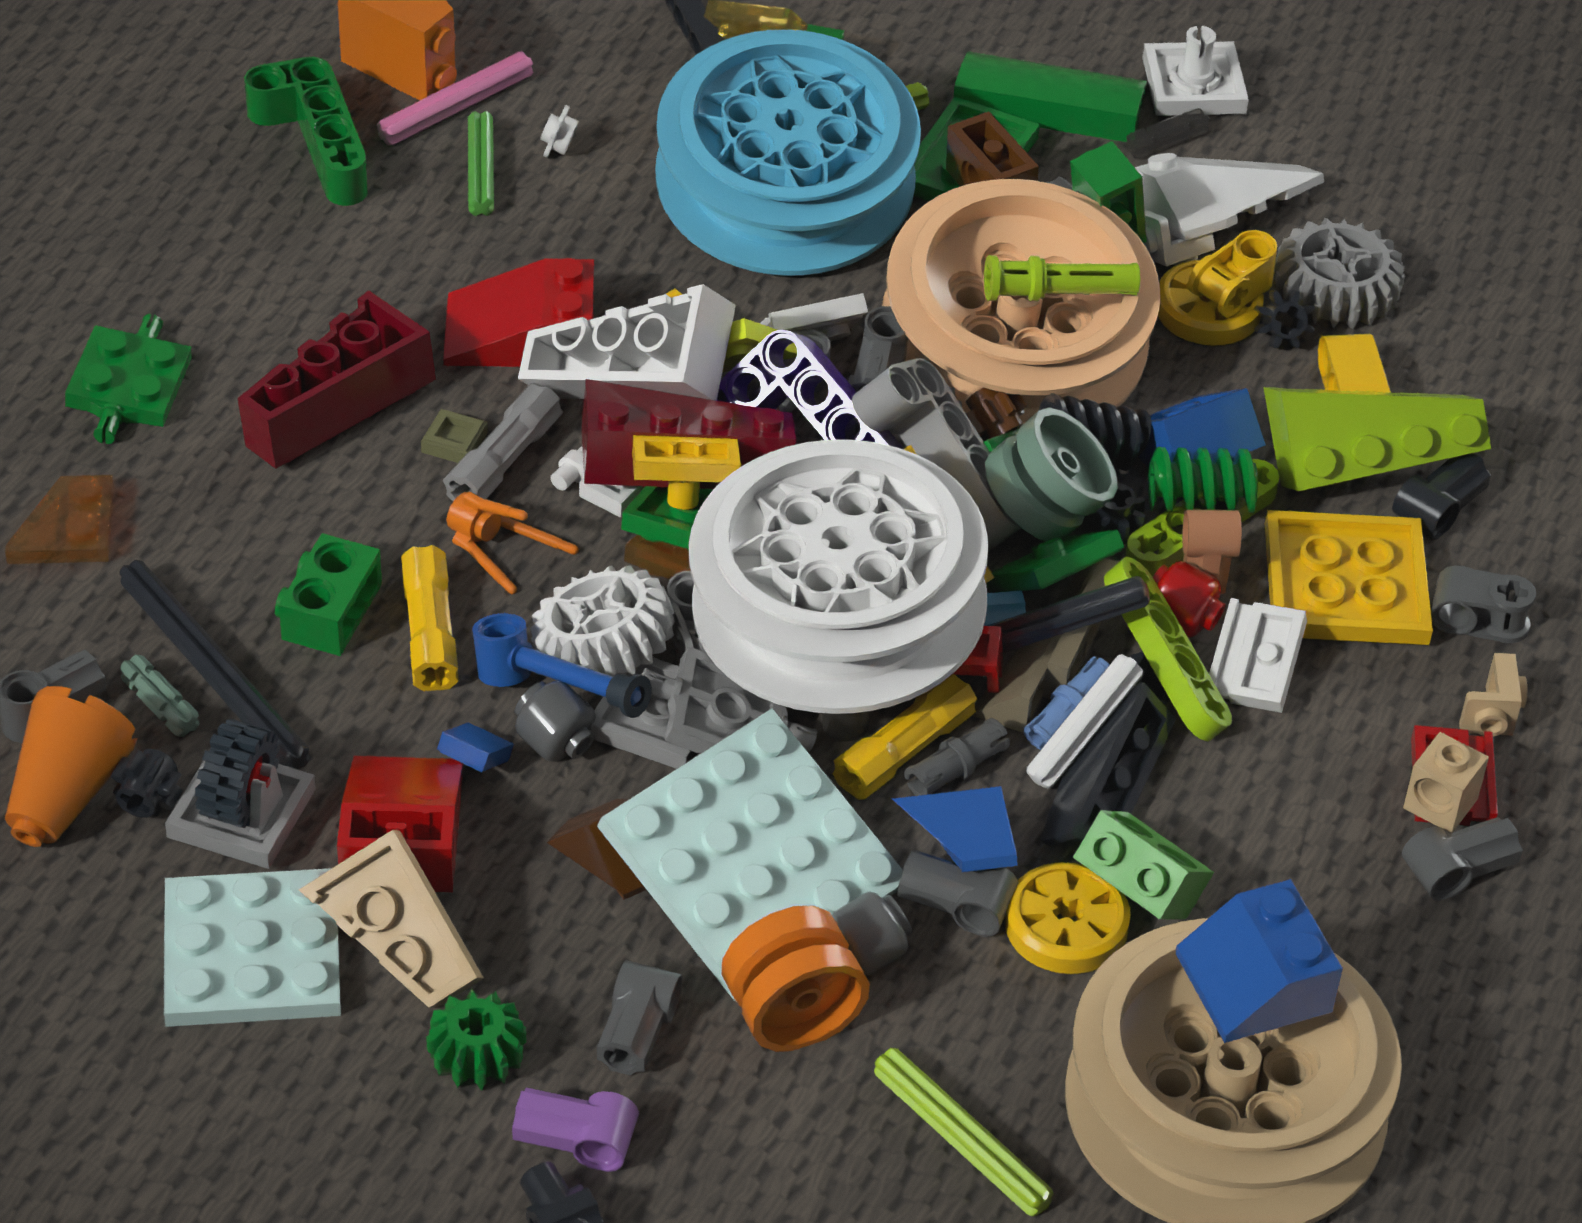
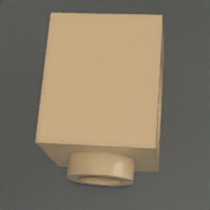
M1439 732L1413 765L1403 809L1452 833L1478 800L1489 756Z

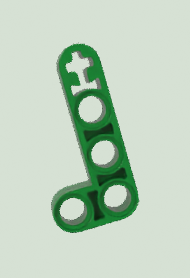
M303 57L263 64L248 70L244 76L248 118L255 124L263 126L298 121L328 200L341 206H351L363 201L368 194L366 155L329 62L319 57Z

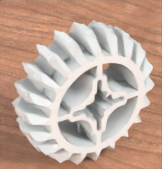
M611 565L599 573H594L590 570L587 576L580 579L571 577V583L567 586L553 588L554 597L544 598L540 601L541 609L532 615L534 625L530 628L533 636L531 641L537 651L612 677L625 673L635 675L636 667L641 664L650 665L653 663L652 654L662 653L666 650L665 641L674 636L672 625L675 623L673 617L674 609L664 586H661L658 578H652L647 570L635 572L630 565L616 571Z

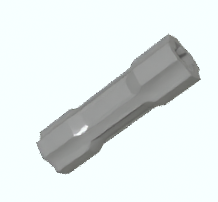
M534 383L528 385L506 409L502 422L477 449L469 451L442 480L447 489L446 495L454 501L460 494L470 491L487 499L502 482L504 472L530 443L538 441L562 415L563 411L559 405L560 398L548 386L541 387Z

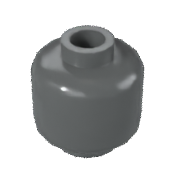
M564 682L536 683L523 694L515 707L514 712L517 715L515 728L518 735L547 761L558 762L568 756L572 759H577L589 749L595 739V735L590 731L596 719L594 709Z
M866 892L831 914L849 944L848 949L851 950L866 976L875 974L902 957L908 950L907 936L913 933L912 928L902 909L890 895L882 898L875 892Z

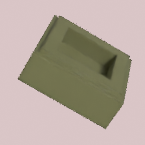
M441 409L421 440V453L458 463L469 451L477 449L482 444L488 434V422Z

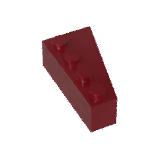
M366 291L357 299L358 308L351 314L341 312L329 322L330 331L318 341L308 339L297 348L298 358L292 363H279L237 398L245 446L277 469L436 380L430 331L371 291Z
M585 379L581 431L584 484L668 487L669 481L634 480L633 435L738 439L741 466L769 452L796 444L792 413L771 408H758ZM700 482V489H714L721 482Z

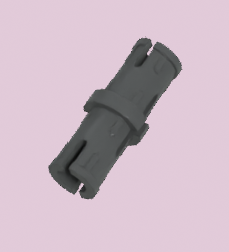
M989 718L982 725L959 739H954V737L946 739L940 744L939 751L905 770V779L909 780L914 776L918 777L907 783L909 789L915 796L929 795L956 778L965 780L975 772L977 765L1009 747V738L997 741L998 738L1007 734L1006 729L998 720Z

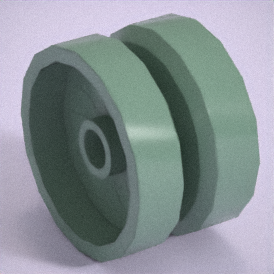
M1050 407L1036 412L1021 425L1017 435L1006 438L989 453L985 461L987 481L994 497L1006 514L1023 530L1044 541L1061 537V539L1066 538L1082 524L1085 516L1096 513L1114 498L1118 489L1116 471L1108 454L1096 437L1072 416L1064 411Z

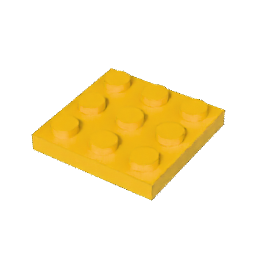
M1267 510L1265 537L1270 605L1306 611L1307 624L1303 638L1430 645L1433 628L1421 518Z

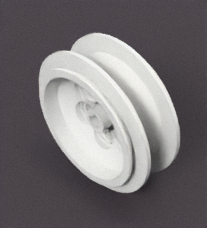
M842 439L805 442L769 452L741 466L714 488L703 502L692 525L689 539V564L694 581L692 613L699 640L710 659L729 679L760 698L789 708L817 713H858L882 709L911 700L934 688L952 675L968 658L982 634L987 612V588L984 575L988 559V538L984 519L971 495L948 472L917 454L897 447L869 441Z

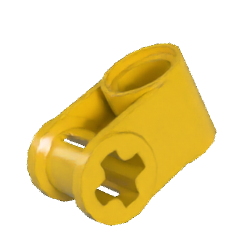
M1258 230L1240 233L1234 240L1212 255L1204 257L1196 264L1188 278V290L1194 295L1203 294L1216 303L1218 311L1225 317L1237 314L1246 304L1272 287L1277 253L1276 240L1270 234Z

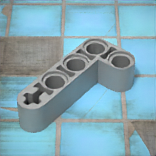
M916 358L893 364L853 395V408L859 419L868 428L878 432L895 428L906 446L912 445L919 456L933 462L948 472L966 489L978 506L984 519L988 538V552L1022 529L1006 514L992 493L985 470V461L990 453L940 372L929 361L923 358Z

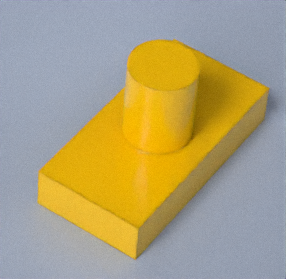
M633 435L634 480L669 481L667 502L673 508L682 510L695 508L699 501L700 482H722L727 476L741 467L738 439Z

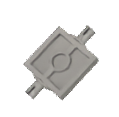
M688 646L680 659L678 675L675 679L650 671L648 668H645L642 672V675L646 676L651 682L652 694L667 699L670 715L665 741L701 754L770 709L776 712L807 751H810L815 743L817 729L788 720L785 706L760 698L743 689L729 679L714 664L706 652Z

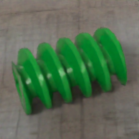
M1157 447L1154 451L1148 475L1150 511L1153 510L1157 497H1163L1167 512H1173L1178 497H1183L1187 510H1194L1198 498H1204L1207 510H1215L1219 498H1224L1228 510H1235L1239 498L1245 499L1248 512L1255 513L1258 495L1256 463H1253L1248 449L1239 448L1233 462L1226 448H1218L1213 461L1207 448H1198L1192 462L1187 449L1184 447L1176 449L1172 460H1170L1166 447Z

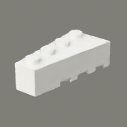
M704 284L687 288V294L671 298L664 294L648 299V304L626 309L620 306L606 310V315L587 320L580 317L528 331L518 380L527 385L534 383L541 387L548 386L560 399H584L585 379L717 400L736 305Z

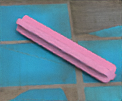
M516 52L380 120L377 124L378 136L388 146H393L530 77L533 74V62L524 52Z

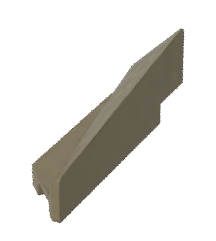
M1107 557L1077 572L1054 603L1104 587V575L1119 561ZM1103 621L1018 648L1003 668L1002 678H999V693H988L987 688L975 704L976 712L972 716L983 720L994 718L1004 727L1024 733V727L1032 721L1043 697L1051 699V693L1058 686L1066 685L1078 674Z

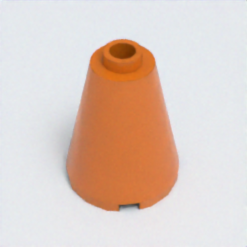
M46 686L37 692L31 704L5 815V821L12 828L10 832L18 841L32 847H40L42 843H55L110 779L122 756L128 757L132 753L137 743V738L132 739L136 730L135 727L120 711L99 698L89 695L86 702L83 703L68 698L72 689L63 686Z

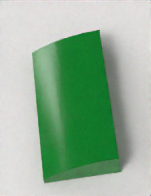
M967 52L954 85V96L1040 124L1039 128L1133 143L1147 81Z

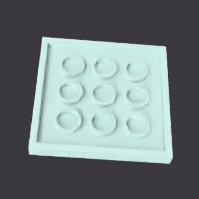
M773 709L768 710L601 818L597 825L599 830L733 999L734 997L721 975L722 959L731 942L748 926L770 913L793 906H816L832 914L866 892H875L882 898L887 895L892 896L898 891V885L903 873V869Z

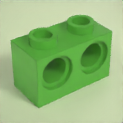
M1101 810L1073 856L1078 862L1159 919H1186L1214 874L1208 867L1129 812Z

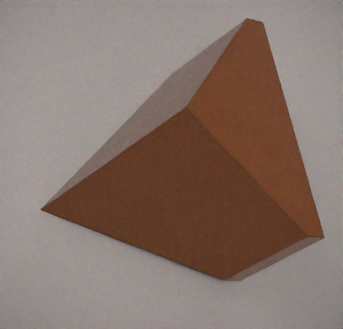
M615 799L569 819L547 843L616 889L622 899L625 900L647 889L597 827L604 815L629 800Z

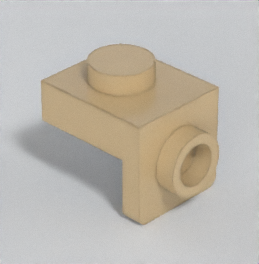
M1494 653L1485 687L1486 692L1471 691L1466 694L1459 727L1460 729H1467L1469 734H1480L1483 736L1484 731L1493 732V737L1498 735L1513 736L1520 708H1524L1526 705L1527 679L1525 676H1518L1516 654Z

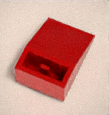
M353 756L341 804L337 840L338 864L391 830H398L402 833L435 892H453L464 764L453 758Z

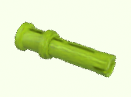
M988 255L984 267V292L987 301H996L999 296H1027L1029 301H1039L1045 297V294H1130L1131 296H1136L1140 289V268L1138 263H1046L1039 256H1030L1027 261H1001L996 255Z

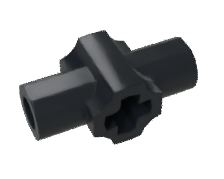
M540 1163L531 1167L521 1177L520 1185L532 1204L526 1208V1220L528 1223H604L598 1203L589 1188H584L581 1184L568 1188L554 1163Z

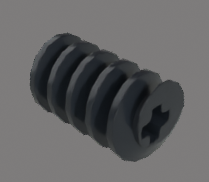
M1055 393L1046 395L1040 403L1039 410L1050 407L1064 411L1081 422L1099 441L1108 454L1112 465L1116 462L1120 470L1128 471L1131 469L1137 457H1139L1148 444L1151 432V417L1148 411L1144 409L1133 410V408L1123 405L1116 407L1106 402L1098 404L1089 399L1080 401L1072 396L1061 398L1060 395Z

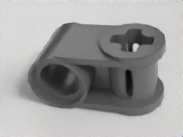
M1454 565L1447 567L1440 572L1437 578L1431 607L1432 623L1440 631L1455 635L1464 634L1502 643L1521 642L1528 636L1530 631V619L1527 614L1528 610L1535 603L1536 588L1529 580L1518 575L1491 573L1474 570L1466 566ZM1511 590H1515L1513 602L1508 601ZM1506 615L1511 616L1508 629L1503 627Z

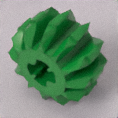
M471 988L467 1000L461 1001L449 995L447 1003H445V1010H433V1016L430 1019L429 1035L426 1036L427 1052L430 1053V1058L434 1059V1067L439 1076L452 1074V1080L457 1088L464 1084L468 1078L475 1079V1083L482 1091L487 1077L491 1076L495 1080L505 1083L506 1077L509 1075V1069L520 1068V1063L523 1060L524 1044L527 1042L526 1027L523 1026V1021L519 1020V1012L515 1007V1003L501 1004V999L496 991L485 999L478 998Z

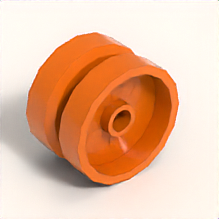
M793 906L770 913L748 926L734 939L722 959L721 975L732 996L742 1008V1015L752 1035L761 1047L775 1052L797 1050L827 1040L849 1025L860 1014L869 998L870 982L851 950L848 949L849 944L837 922L827 910L816 906Z

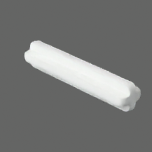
M1122 654L1118 655L1027 766V774L1037 785L1049 789L1056 784L1140 680L1143 670L1134 659Z

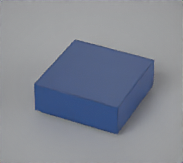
M468 722L442 732L437 750H440V753L483 772L508 762L514 744Z

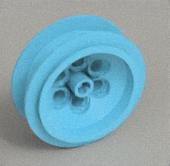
M800 30L757 31L723 40L706 48L685 63L673 76L662 95L657 115L659 149L655 167L656 186L660 201L672 223L689 241L709 255L733 266L759 273L786 276L816 274L839 269L853 264L879 249L896 233L907 217L915 192V163L920 148L921 128L918 111L910 92L902 80L887 65L869 52L844 40L820 33Z

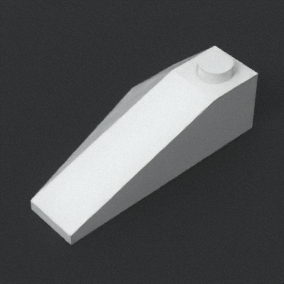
M1173 153L1151 156L1148 158V164L1135 167L1143 177L1145 210L1166 217L1170 235L1185 241L1237 224L1238 213L1249 211L1251 214H1258L1266 210L1267 199L1287 200L1324 183L1323 173L1300 165L1176 157V154Z

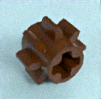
M983 387L972 394L965 402L970 409L966 415L981 438L985 436L991 439L1019 429L1024 424L1019 416L1025 413L1024 409L1027 405L1019 394H1010Z

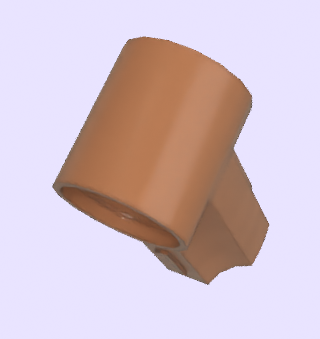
M1185 510L1183 517V561L1216 577L1221 584V594L1226 593L1231 559L1238 558L1240 553L1242 536L1240 512L1238 510Z

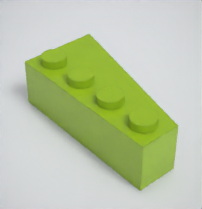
M1263 387L1280 484L1283 487L1296 491L1491 449L1483 399L1451 394Z

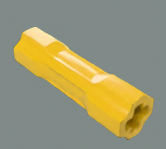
M434 545L428 547L413 546L401 556L404 596L408 605L411 635L410 657L413 685L422 691L448 690L458 683L459 680L455 638L452 636L448 600L449 580L446 553Z
M950 675L942 683L917 696L910 707L875 734L862 738L833 760L835 764L833 775L839 786L858 800L869 797L892 779L900 766L937 737L949 734L976 712L975 702L977 698L970 685L960 680L956 675Z

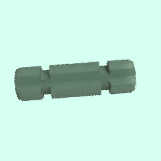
M137 654L130 660H124L120 666L122 672L121 679L131 690H138L136 695L161 721L167 720L165 725L174 735L185 737L190 731H195L198 728V712L188 701L182 700L183 696L159 671L153 670L154 666L144 656Z

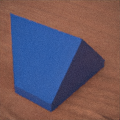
M1001 786L892 799L940 842L941 846L962 872L1018 866L1017 853Z

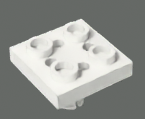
M1194 26L1187 31V43H1144L1143 62L1156 116L1246 114L1248 96L1234 42H1215L1216 33L1206 26H1201L1200 40H1197L1198 28Z

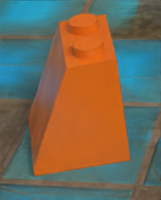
M338 0L341 62L418 100H422L454 84L457 76L455 68L456 34L454 32V9L446 0Z

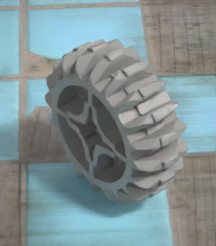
M1324 218L1321 225L1307 221L1304 229L1293 228L1291 235L1283 239L1282 245L1278 249L1274 268L1276 291L1283 296L1284 300H1286L1291 290L1299 291L1300 298L1297 304L1315 307V310L1310 313L1314 324L1325 319L1330 321L1333 329L1338 322H1346L1353 329L1360 320L1371 326L1374 318H1385L1390 308H1395L1396 301L1399 300L1405 278L1403 273L1404 266L1401 261L1402 253L1394 250V241L1381 239L1380 230L1370 232L1365 230L1364 223L1353 226L1347 224L1345 219L1341 223H1332L1327 218Z

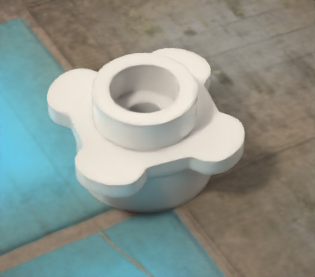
M565 105L560 117L551 114L543 130L540 140L548 143L543 155L548 158L551 150L565 155L575 134L579 121L567 116L570 109L568 105Z

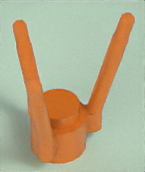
M470 491L464 492L455 498L447 513V526L456 532L452 543L466 550L509 594L517 592L516 585L475 543L481 540L485 542L492 540L498 533L500 526L572 555L579 552L577 545L517 521L527 520L528 514L526 511L484 499Z

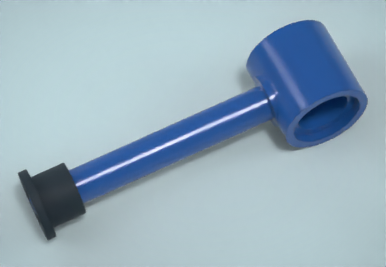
M508 613L489 615L478 620L472 628L478 677L484 684L496 687L511 686L523 682L531 675V672L606 697L610 705L620 708L622 714L630 718L640 716L650 702L652 686L646 676L635 674L629 677L624 674H617L612 677L534 650L528 642L526 622L518 615Z

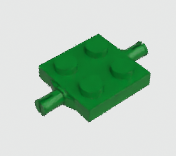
M146 314L136 334L97 325L92 330L65 391V407L87 411L100 418L93 433L94 438L100 443H103L104 437L105 444L113 443L117 430L122 423H141L163 427L190 364L192 347L157 339L163 327V321L157 315H154L151 323L152 314Z

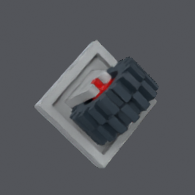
M227 719L226 724L222 723L218 727V735L213 734L209 741L211 745L210 751L205 750L202 758L204 761L165 822L167 838L269 869L316 790L315 775L278 764L279 759L275 757L280 752V744L277 743L279 738L274 731L234 719Z

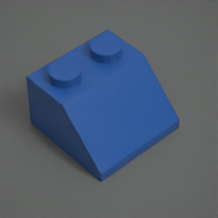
M1243 388L1200 395L1150 414V438L1139 458L1149 469L1151 459L1157 447H1166L1170 460H1172L1178 447H1184L1190 455L1191 462L1198 448H1207L1212 461L1218 448H1226L1233 462L1239 448L1248 449L1250 452L1265 446L1266 444L1248 389Z
M1291 879L1236 894L1176 946L1175 951L1224 1043L1333 1012L1343 968Z

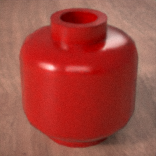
M1186 561L1175 562L1170 567L1165 564L1162 565L1154 574L1153 579L1188 638L1194 637L1203 628L1212 631L1219 622L1226 606L1225 603L1219 601L1221 595L1219 580Z

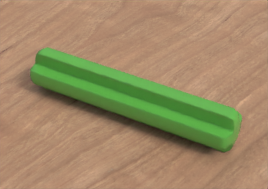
M474 111L468 116V206L470 213L474 216L479 214L488 216L494 211L493 116L487 111L481 114Z

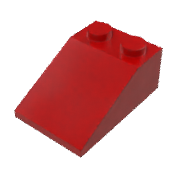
M545 258L449 292L444 343V366L520 367L528 331L580 317L587 320L594 319V259Z

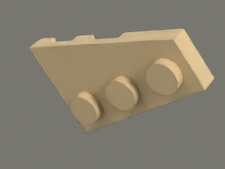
M391 830L299 889L312 903L318 904L337 921L336 924L350 937L357 939L378 958L379 963L429 1008H436L447 1002L449 995L455 997L484 978L402 833L398 830Z

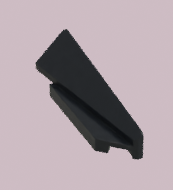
M1143 651L1127 656L1134 659L1143 670L1142 677L1063 774L1040 838L1044 844L1053 846L1065 842L1083 841L1101 810L1122 811L1132 814L1176 720L1175 716L1166 708L1170 698Z

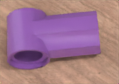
M526 1088L525 1091H521L516 1105L512 1127L513 1140L573 1152L574 1157L579 1163L588 1168L607 1172L616 1171L624 1163L639 1111L630 1099L614 1092L603 1091L594 1093L589 1097V1100H583Z

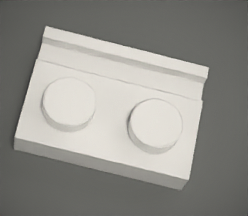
M862 293L771 312L768 314L769 317L765 318L760 324L791 332L813 329L826 335L830 341L849 336L851 334L850 328H853L863 318V314L868 313L864 294Z
M1230 599L1209 672L1223 699H1229L1231 704L1282 713L1307 624L1306 611L1254 602L1253 605L1239 603V599Z

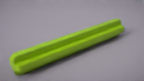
M890 1048L877 1058L874 1069L875 1075L1027 1215L1036 1217L1048 1208L1052 1202V1188L900 1050Z

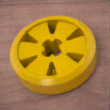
M1191 260L1178 264L1162 276L1159 282L1160 306L1158 317L1169 331L1182 339L1202 345L1231 344L1251 335L1254 332V328L1260 323L1262 314L1257 313L1254 307L1263 306V294H1260L1246 304L1237 314L1225 317L1218 311L1216 303L1203 294L1194 295L1188 290V278L1200 260Z
M1076 863L1046 864L1024 874L1018 879V885L1014 890L1005 915L1006 933L1015 950L1030 963L1042 969L1063 974H1079L1098 969L1114 952L1125 945L1130 924V907L1125 894L1084 865ZM1061 914L1064 918L1058 919L1057 916ZM1074 916L1077 917V921L1075 922L1071 919Z

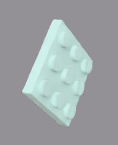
M332 868L165 878L164 1018L166 1027L341 1016L337 921L318 904L312 903L299 891L300 888Z

